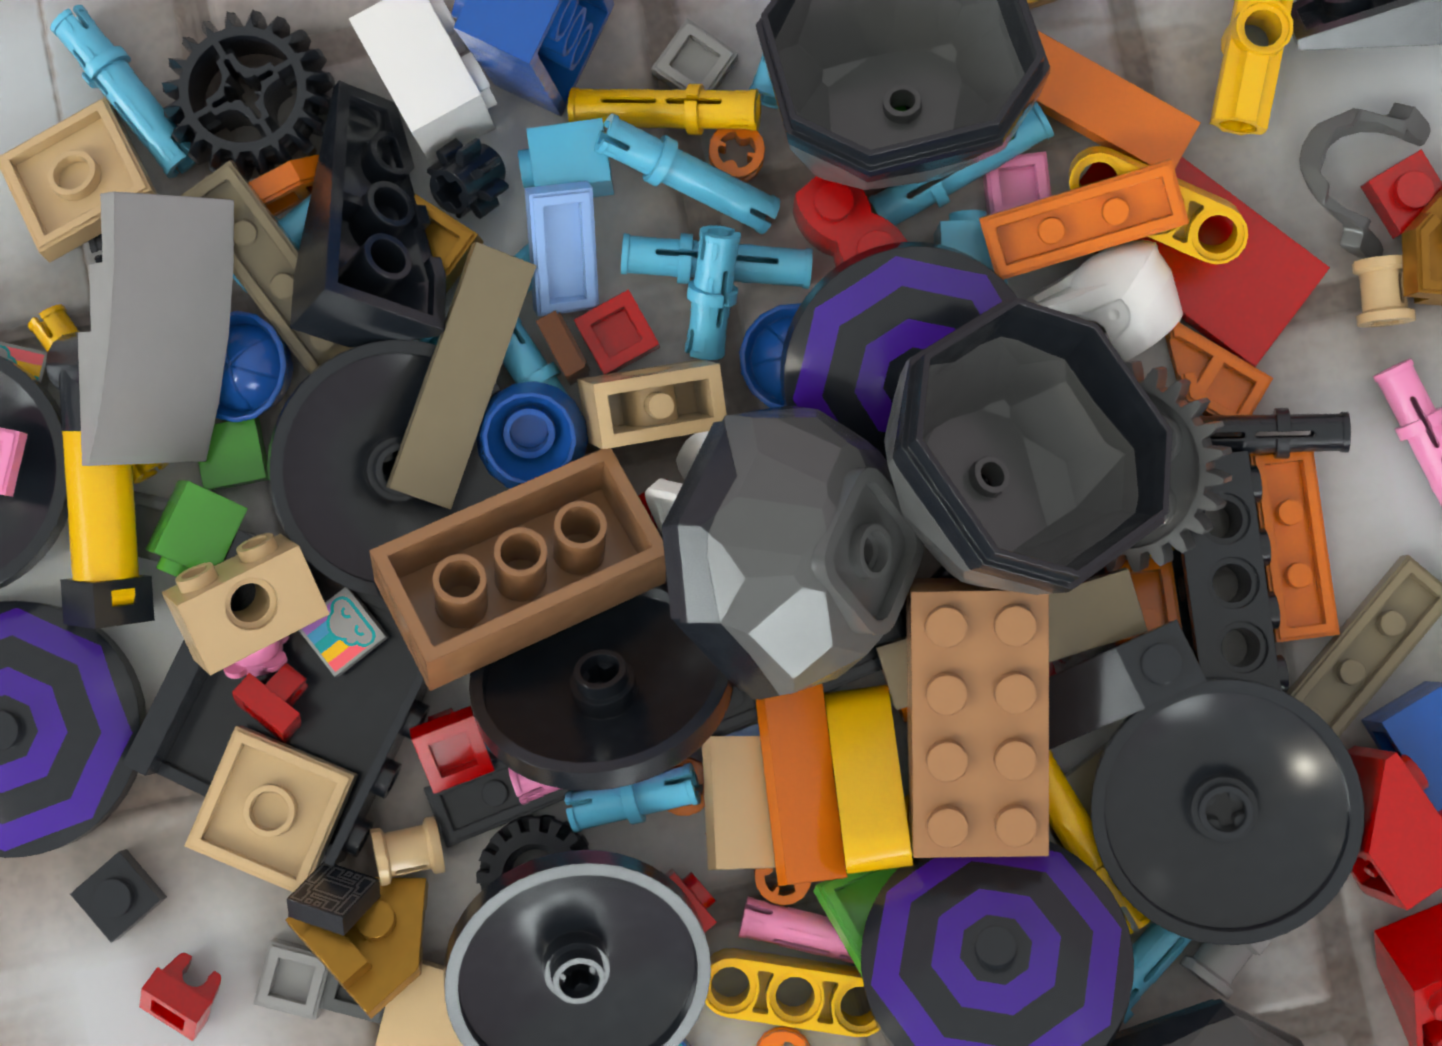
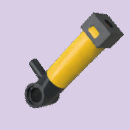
M78 332L65 334L53 342L46 359L48 377L55 388L60 391L72 578L60 579L63 624L99 629L155 621L152 576L139 575L132 464L82 466Z

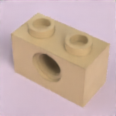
M697 359L577 379L582 415L586 420L588 443L601 449L707 432L710 430L713 422L722 421L724 416L727 415L720 363Z
M264 533L252 537L236 548L238 555L215 566L211 562L193 566L176 577L177 585L161 592L194 661L210 676L330 614L300 546L282 534L274 536L272 533ZM254 583L256 594L253 602L241 611H232L230 603L234 592L242 585Z

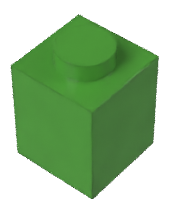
M178 480L145 550L161 557L156 569L174 577L202 563L211 562L215 566L223 562L248 508L190 481Z

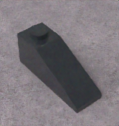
M1177 619L1164 623L1049 676V750L1207 681Z

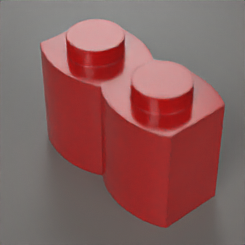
M815 176L795 193L793 216L798 229L813 247L833 257L835 267L869 249L891 243L908 242L895 225L882 216L872 213L869 200L863 189L824 180Z

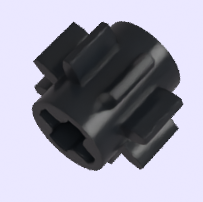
M455 138L436 151L439 161L429 167L427 173L431 176L429 183L431 194L442 209L456 214V217L459 219L472 210L474 215L481 219L500 205L497 197L509 189V184L504 181L506 176L504 162L493 148L486 144H481L478 138L473 139L465 146Z

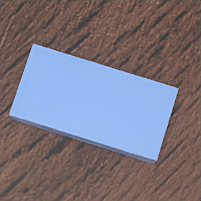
M588 181L525 188L530 263L537 265L531 280L533 309L536 315L546 316L555 310L558 314L594 309L599 306L593 187Z

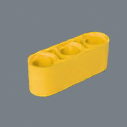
M1088 147L1079 152L1071 162L1068 173L1070 190L1081 186L1079 183L1080 174L1091 163H1107L1114 168L1117 175L1149 165L1108 147ZM1177 178L1189 224L1147 237L1211 264L1228 263L1238 257L1246 246L1248 229L1236 206L1222 197ZM1215 215L1227 216L1233 222V230L1225 242L1211 246L1204 244L1198 239V231L1204 220Z
M888 685L824 692L847 874L913 866Z
M723 948L710 956L711 978L705 1003L718 1015L851 1037H868L879 1031L871 1011L862 1016H852L841 1009L842 998L848 990L855 987H864L863 978L859 971L856 970V966L739 948ZM725 967H735L747 975L749 982L747 988L741 994L727 997L715 990L712 984L714 975ZM790 977L805 979L812 986L810 998L799 1006L785 1005L776 996L778 986Z

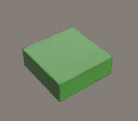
M259 418L237 423L227 421L214 424L206 462H198L203 488L217 491L268 480L267 457Z

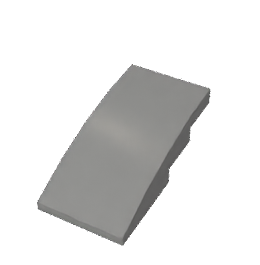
M116 191L101 193L102 262L89 264L91 331L78 332L82 466L206 462L220 400L229 337L234 268V200Z

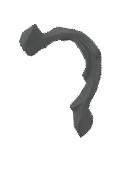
M1394 103L1389 114L1385 116L1363 109H1350L1318 123L1310 131L1302 144L1299 161L1300 170L1306 185L1324 209L1342 223L1343 233L1340 246L1359 258L1365 259L1382 256L1384 249L1380 240L1369 229L1370 219L1346 209L1329 196L1330 184L1321 174L1327 150L1341 137L1359 132L1382 133L1395 136L1417 146L1424 145L1431 132L1430 125L1414 106Z

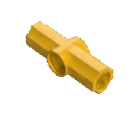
M1234 0L1230 24L1225 29L1221 38L1223 59L1209 124L1218 127L1223 132L1237 135H1262L1267 131L1283 49L1289 43L1293 34V19L1291 17L1293 0ZM1245 25H1254L1261 28L1268 38V46L1253 44L1245 34Z

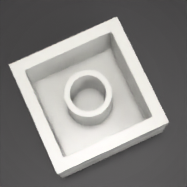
M382 0L349 18L390 95L430 164L438 160L436 151L453 139L457 138L464 146L473 139L479 138L495 129L488 112L489 108L497 105L489 88L490 84L471 52L460 57L459 54L465 52L467 48L453 28L455 21L443 0Z

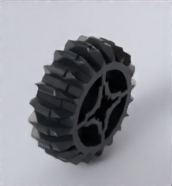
M252 10L246 25L243 26L234 12L230 13L227 11L224 20L225 29L218 31L210 21H203L202 31L207 38L198 44L193 38L183 37L182 45L190 53L187 60L168 58L169 67L180 76V79L162 83L163 92L169 98L176 100L164 107L163 110L165 117L169 121L179 124L172 132L175 141L179 144L181 142H191L188 156L196 164L201 165L209 161V170L213 173L232 160L249 182L254 167H256L261 176L275 169L274 164L276 163L284 164L294 160L292 155L300 149L308 157L317 154V149L310 142L309 137L311 134L323 137L326 122L319 118L318 115H328L331 97L324 93L330 91L335 86V80L330 72L321 71L327 59L320 49H309L311 39L304 30L299 29L290 34V25L286 19L279 16L267 26L265 17L261 12ZM250 54H265L283 60V62L275 67L269 62L258 68H248L242 65L238 58ZM220 70L222 75L221 85L218 91L206 99L207 106L204 107L208 86ZM240 77L250 89L253 88L255 90L253 92L259 98L255 104L262 115L261 118L249 106L247 107L244 104L246 102L243 100L242 95L245 93V90L239 82ZM297 86L294 107L287 120L280 127L277 119L278 110L285 100L293 96L291 89ZM242 126H252L259 131L262 139L251 142H233L219 138L214 134L224 128L231 132Z

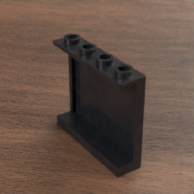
M238 530L223 562L238 555L236 548L244 541L257 535ZM306 560L324 602H327L344 588L343 585L331 580L315 569ZM254 583L242 585L234 592L230 603L232 611H241L253 602L256 594ZM357 591L354 592L389 635V638L342 675L334 677L299 630L290 634L289 639L283 644V651L288 659L287 663L307 679L305 683L308 685L304 693L292 706V708L300 713L302 725L285 744L358 774L325 852L327 857L324 863L332 867L344 861L347 854L357 857L370 835V829L373 828L374 822L365 817L376 795L383 799L388 796L402 767V764L395 761L394 758L404 737L411 740L409 729L423 724L430 710V706L422 702L428 687L384 599ZM183 640L122 765L144 776L157 773L205 797L235 726L242 725L275 740H280L236 705L232 691L247 675L239 679H231L225 675L222 669L210 676L194 661L185 640ZM277 671L257 676L256 678L265 685Z

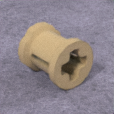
M1402 255L1376 256L1354 261L1352 269L1353 274L1359 276L1362 313L1356 316L1358 327H1386L1406 324L1416 320L1415 309L1408 307V298L1404 297Z
M434 816L425 817L422 825L384 833L380 827L370 829L374 858L381 886L391 884L392 877L427 869H431L435 874L445 872L442 846Z

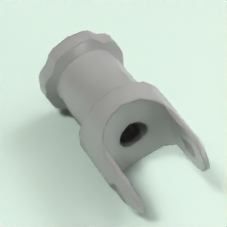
M1273 939L1243 945H1216L1203 942L1193 957L1185 955L1180 964L1215 992L1229 999L1234 992L1230 985L1250 957L1253 954L1261 955Z

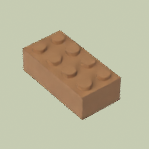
M611 448L600 449L369 550L374 581L429 691L664 584L666 579L663 539Z
M914 578L906 597L908 827L913 858L1049 856V594L1032 595L976 586L961 582L957 578Z

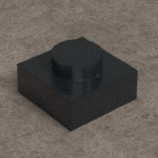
M127 849L115 854L70 893L111 943L120 939L167 898Z

